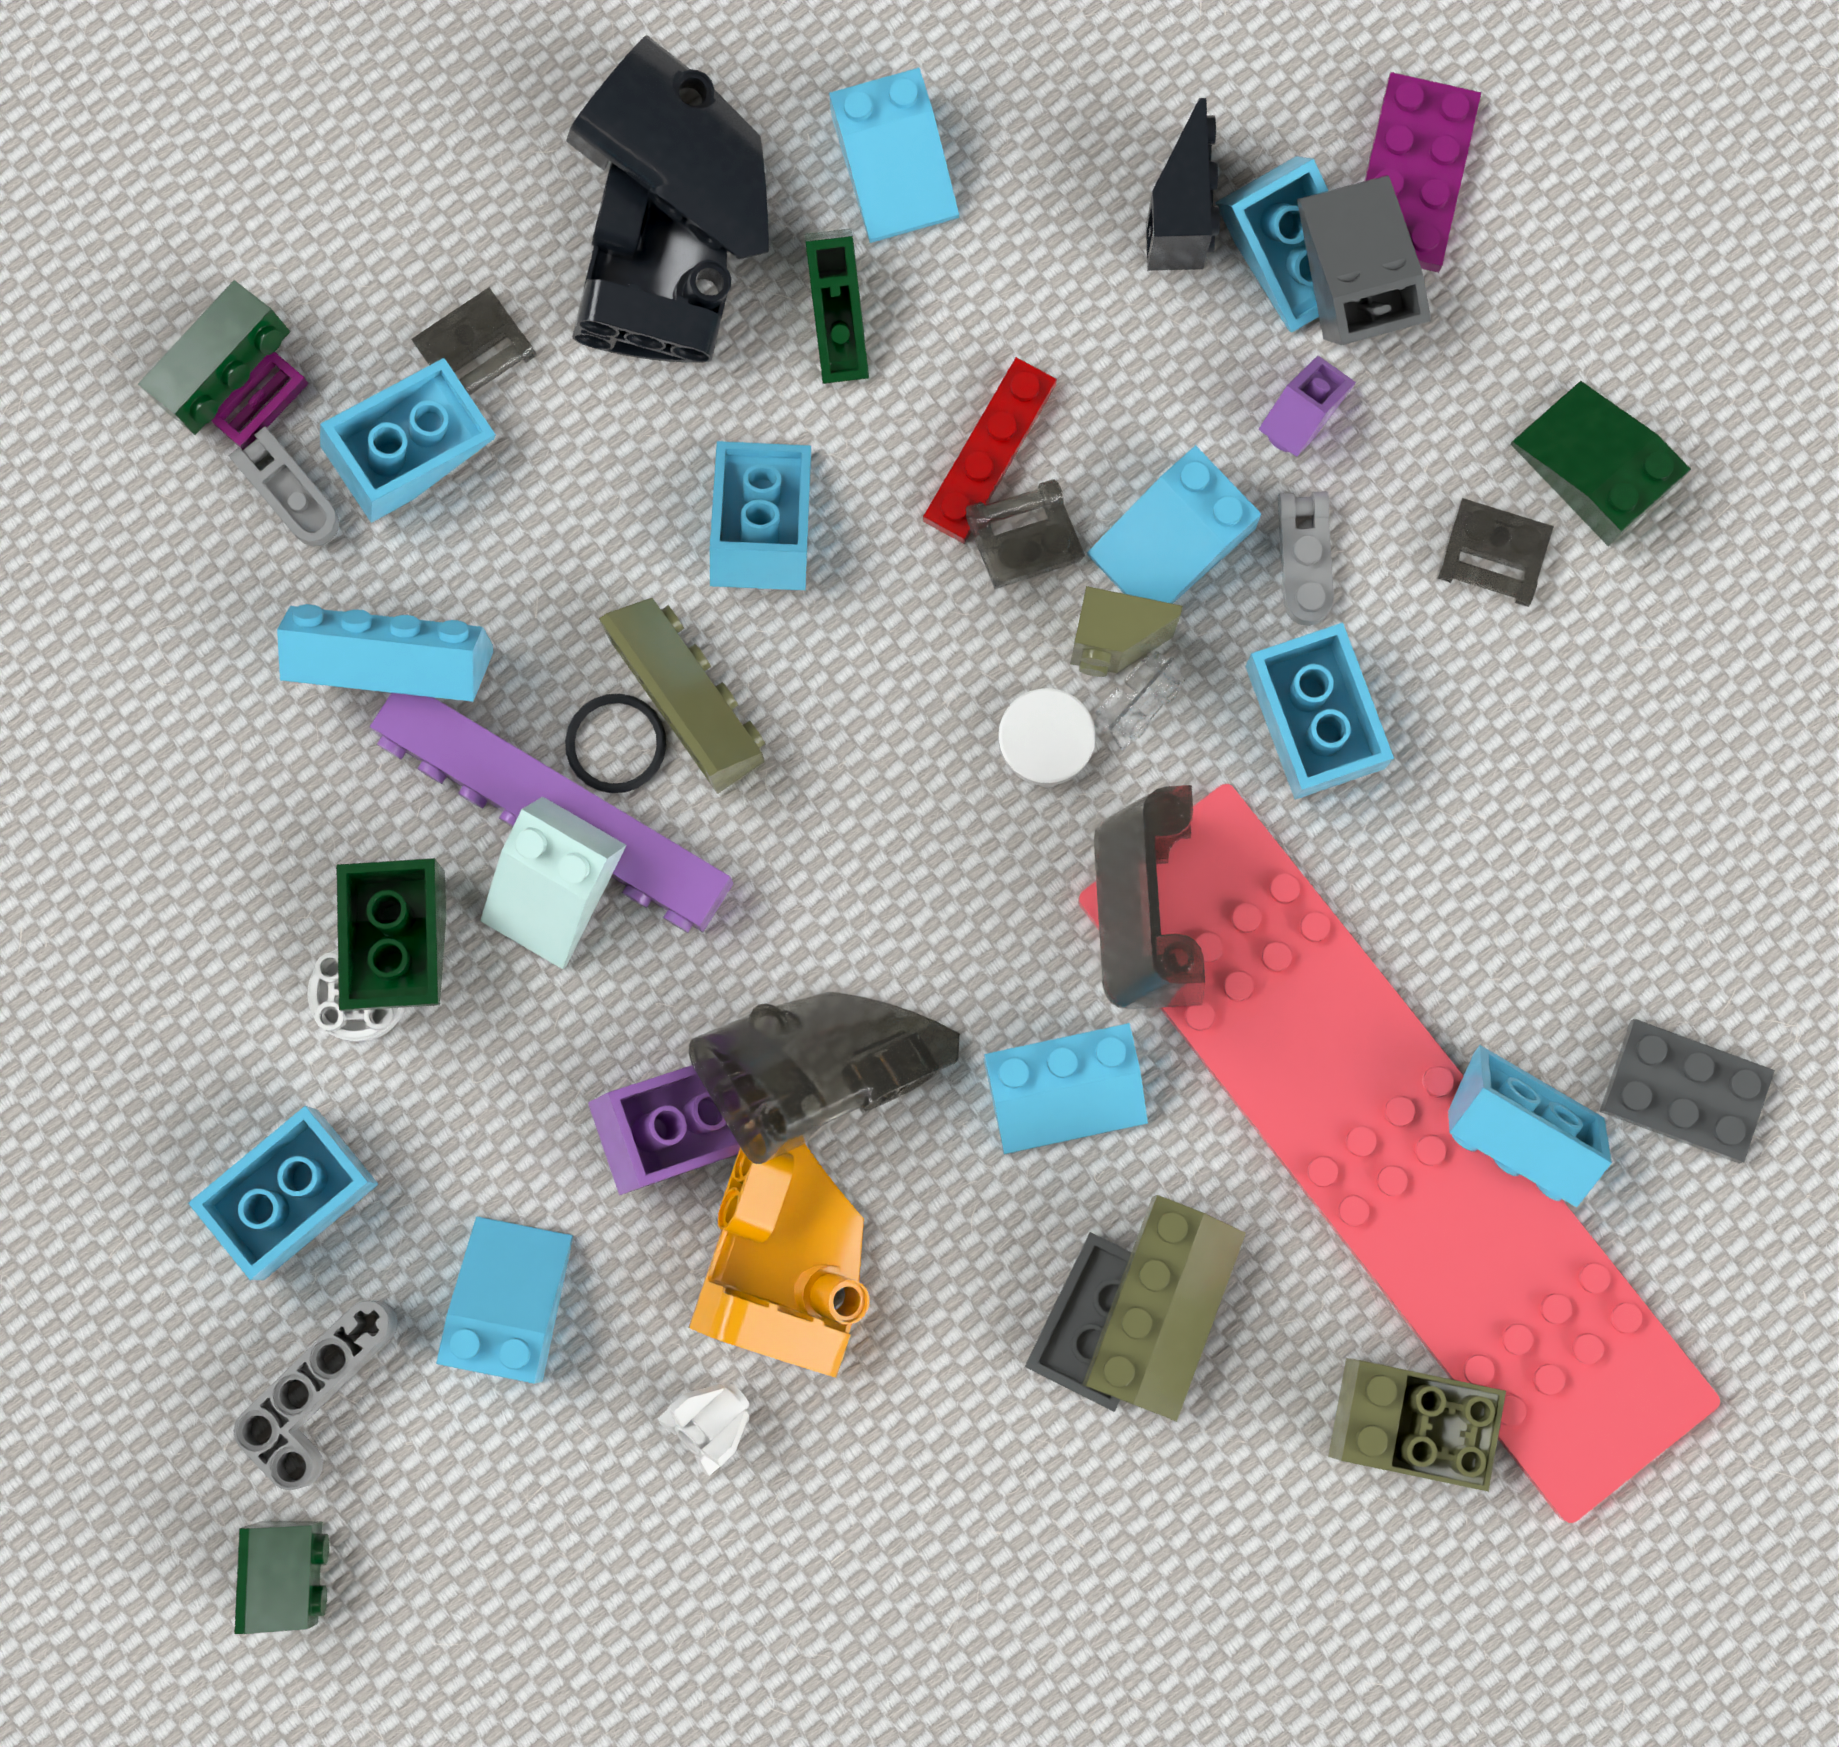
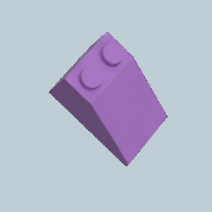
M739 1051L608 1092L588 1102L619 1196L738 1155L750 1117L760 1113Z

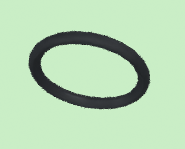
M620 693L606 694L592 699L583 705L573 716L565 738L566 756L576 776L586 785L602 792L625 793L637 789L648 782L659 770L666 751V733L662 721L655 710L644 701L634 696ZM617 703L630 705L647 716L653 725L657 745L654 758L649 767L633 780L624 783L602 782L587 773L578 761L575 751L577 730L585 717L598 707Z

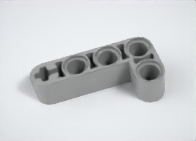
M363 1301L352 1306L236 1420L233 1432L238 1446L272 1483L280 1489L295 1490L309 1486L317 1481L323 1469L322 1455L299 1428L394 1336L398 1326L397 1314L387 1303ZM364 1314H378L380 1318L375 1323L379 1329L378 1333L366 1332L356 1341L344 1335V1332L347 1335H357L366 1326L367 1321L363 1317ZM333 1344L342 1348L346 1358L343 1368L337 1373L330 1371L324 1361L325 1352ZM296 1380L303 1382L309 1392L308 1401L301 1408L292 1405L288 1397L289 1387ZM259 1416L268 1419L272 1426L271 1437L264 1444L255 1440L252 1435L253 1422ZM292 1452L303 1456L306 1462L305 1474L299 1480L293 1479L286 1471V1459Z

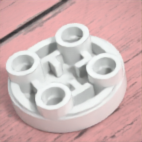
M1036 689L1021 695L1007 708L1000 723L998 744L1003 760L1015 775L1029 783L1050 788L1071 780L1085 768L1094 749L1095 727L1090 713L1076 697L1058 689Z
M338 948L322 955L317 960L309 980L307 994L311 1013L319 1027L345 1041L366 1042L383 1036L397 1024L405 1008L341 1012L339 1010Z

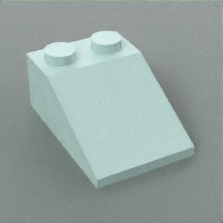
M545 797L539 798L521 809L506 840L480 921L552 964L564 969L618 864L626 844Z

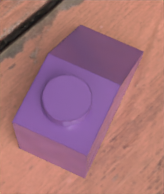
M1317 356L1286 386L1258 430L1267 435L1269 441L1276 448L1290 452L1297 457L1313 441L1356 382L1323 358Z

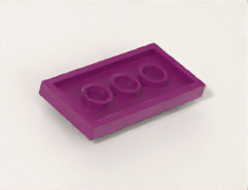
M1390 72L1364 181L1386 175L1390 177L1421 269L1439 273L1444 261L1482 92Z

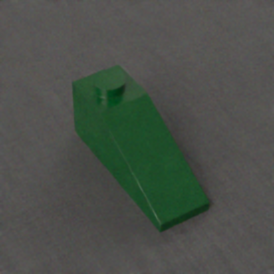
M849 228L804 234L822 383L868 379L869 371L852 230Z

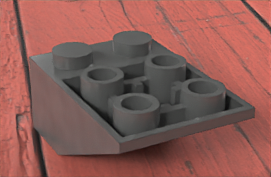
M1388 175L1297 199L1324 340L1345 345L1431 321L1423 272Z

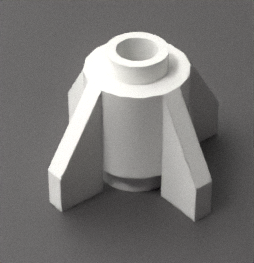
M715 1383L713 1386L682 1394L657 1419L664 1428L674 1435H678L683 1444L695 1454V1458L702 1471L710 1476L735 1454L744 1427L750 1420L746 1411L750 1404L744 1394L734 1385L729 1384L727 1387H724L720 1383Z

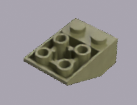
M1346 1358L1328 1457L1489 1492L1506 1391Z

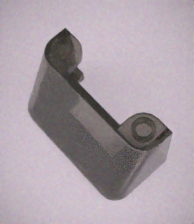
M1192 785L1166 786L1156 789L1105 818L1095 830L1094 855L1102 985L1106 998L1118 1008L1143 1009L1203 1004L1205 969L1201 947L1194 939L1187 935H1161L1156 864L1168 863L1169 852L1176 842L1180 839L1191 838L1193 816Z

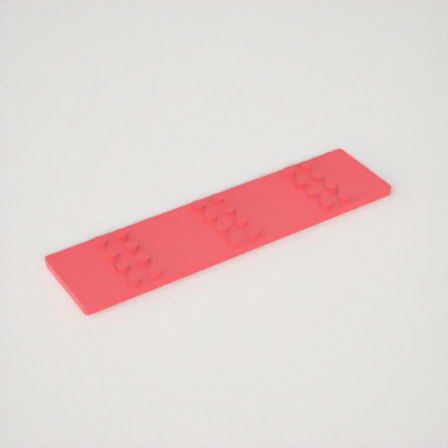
M1220 785L1080 893L1078 903L1085 914L1449 1378L1506 1391L1498 1440L1561 1520L1568 1523L1577 1522L1719 1407L1720 1398L1565 1202L1562 1199L1555 1201L1547 1197L1539 1190L1536 1183L1520 1174L1519 1176H1512L1506 1173L1490 1156L1478 1149L1475 1152L1469 1151L1454 1140L1452 1134L1449 1133L1448 1110L1462 1081L1463 1074L1232 785Z

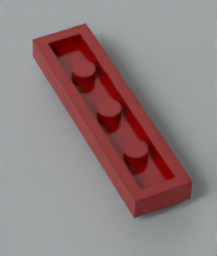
M1015 357L923 515L924 523L965 544L1057 384L1056 378Z

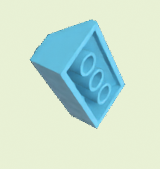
M305 604L290 606L277 629L280 681L473 702L493 655V644L485 629L481 626L467 625L458 620L435 622L419 620L411 615L389 617L371 615L364 610L343 612L325 610L316 605Z

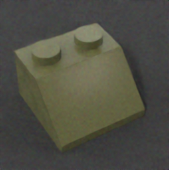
M1086 586L1070 664L1079 666L1081 673L1090 676L1106 677L1108 672L1117 674L1173 638L1183 606Z

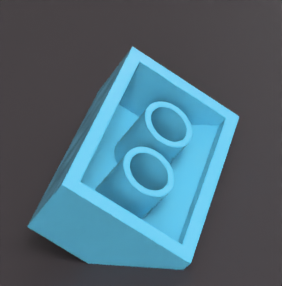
M1130 1023L984 1054L983 1060L1004 1154L1148 1124L1141 1071Z
M1478 1046L1448 1110L1449 1133L1452 1134L1454 1140L1463 1148L1473 1152L1478 1149L1493 1158L1495 1163L1506 1173L1512 1176H1519L1520 1174L1536 1183L1539 1190L1547 1197L1555 1201L1563 1199L1578 1207L1612 1163L1605 1118L1485 1047Z

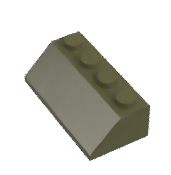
M649 598L611 611L599 618L614 648L717 794L765 762L760 748L766 745L762 736L750 720L742 725L732 710L739 706L737 701L723 682L717 686L712 683L705 673L706 670L711 668L710 663L696 644L688 648L678 633L684 627L669 605L660 609L655 600Z
M1159 1195L1153 1196L1082 1385L1177 1422L1246 1233L1196 1209Z

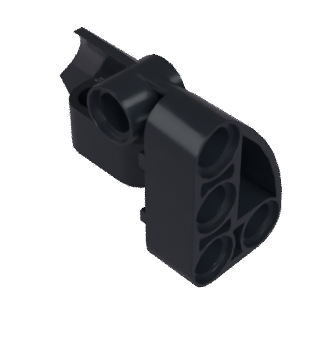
M648 35L644 36L617 65L581 110L570 127L566 142L602 170L606 169L609 161L614 163L648 190V197L660 210L707 246L716 250L723 247L737 259L768 253L767 192L761 136L714 89L712 80L707 74L699 70L689 69ZM684 88L696 90L701 95L702 103L696 106L685 103L681 99L679 91Z
M611 162L591 246L594 247L572 337L582 345L630 357L667 362H710L713 358L727 294L731 288V275L727 269V250L723 247L719 250L713 249L697 239L660 210L648 197V190ZM707 279L713 282L718 290V294L711 296L701 293L697 288L696 281Z

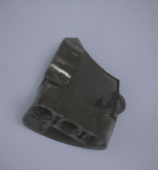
M825 992L777 1006L766 1003L757 1005L747 1016L691 1039L688 1052L693 1068L741 1149L753 1163L762 1164L803 1145L826 1123L858 1108L862 1113L879 1107L921 1086L939 1070L955 1064L959 1059L960 1033L930 1018L889 1003L856 995Z

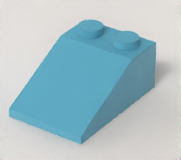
M920 67L829 93L832 121L870 243L959 218L933 109Z
M1299 156L1293 157L1215 202L1216 206H1219L1220 214L1235 245L1289 332H1294L1319 317L1297 199L1329 191L1315 160Z
M445 358L320 424V447L371 523L414 500L494 440L496 436Z
M717 441L710 535V586L806 591L811 467L810 445Z
M1195 445L1159 477L1087 552V555L1124 594L1173 604L1256 529L1262 514Z
M476 1216L447 1312L436 1364L533 1384L543 1382L574 1235Z

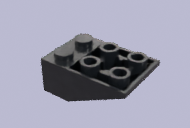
M1206 98L1198 99L1152 190L1146 221L1147 271L1203 269L1207 253H1214L1215 236H1218L1220 231L1219 206H1213V190H1217L1218 164L1217 161H1211L1212 145H1215L1216 118L1215 115H1207Z

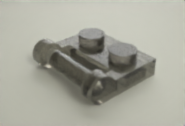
M490 287L411 339L428 365L445 358L455 373L507 338L511 345L459 379L469 396L523 360L526 364L537 356L528 339L517 327Z
M1055 479L1040 483L1038 489L988 505L978 502L967 506L965 509L968 525L994 589L1078 563L1085 556L1065 508L1062 489ZM1041 507L1044 508L1048 519L994 536L991 523Z
M1462 498L1457 507L1436 579L1448 583L1455 579L1515 598L1514 603L1529 607L1536 592L1538 577L1554 526ZM1464 552L1522 570L1521 579L1459 561L1460 553Z

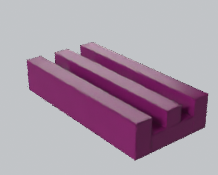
M276 352L266 355L251 371L246 384L234 390L218 407L216 416L210 422L244 450L257 439L255 434L263 427H268L309 383ZM275 366L278 367L280 370L261 390H258L252 396L248 404L228 424L225 419ZM290 378L289 382L272 398V400H271V401L255 416V418L239 433V431L241 430V428L259 411V409H260V408L277 392V390Z

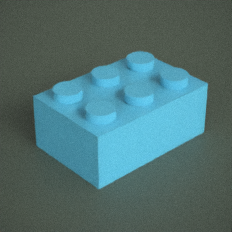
M1343 622L1251 653L1245 667L1294 800L1384 770L1394 759Z
M304 1106L188 1202V1204L249 1280L264 1281L379 1184L319 1110Z

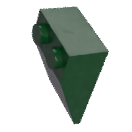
M1579 381L1511 442V446L1607 546H1610L1677 486L1691 470L1657 433L1582 381Z
M435 858L337 864L339 1010L343 1012L440 1005L446 930L445 870Z

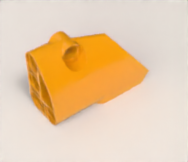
M778 1105L750 1117L718 1212L717 1222L721 1233L688 1328L719 1341L837 1378L851 1335L849 1334L853 1323L861 1320L869 1308L870 1299L868 1291L859 1282L864 1218L828 1176L795 1130L783 1108ZM844 1288V1301L838 1309H834V1296L837 1291Z

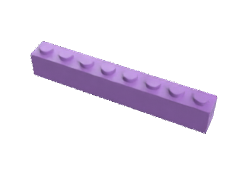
M391 693L370 725V728L381 737L377 743L379 747L401 760L405 753L421 761L417 769L440 784H443L446 777L459 784L462 788L458 794L474 805L483 809L488 802L503 811L499 819L512 828L522 808L541 797H545L626 844L611 877L624 884L626 887L622 893L639 905L647 908L652 901L667 910L663 918L686 933L690 931L692 926L701 932L705 931L734 884L729 875L433 697Z

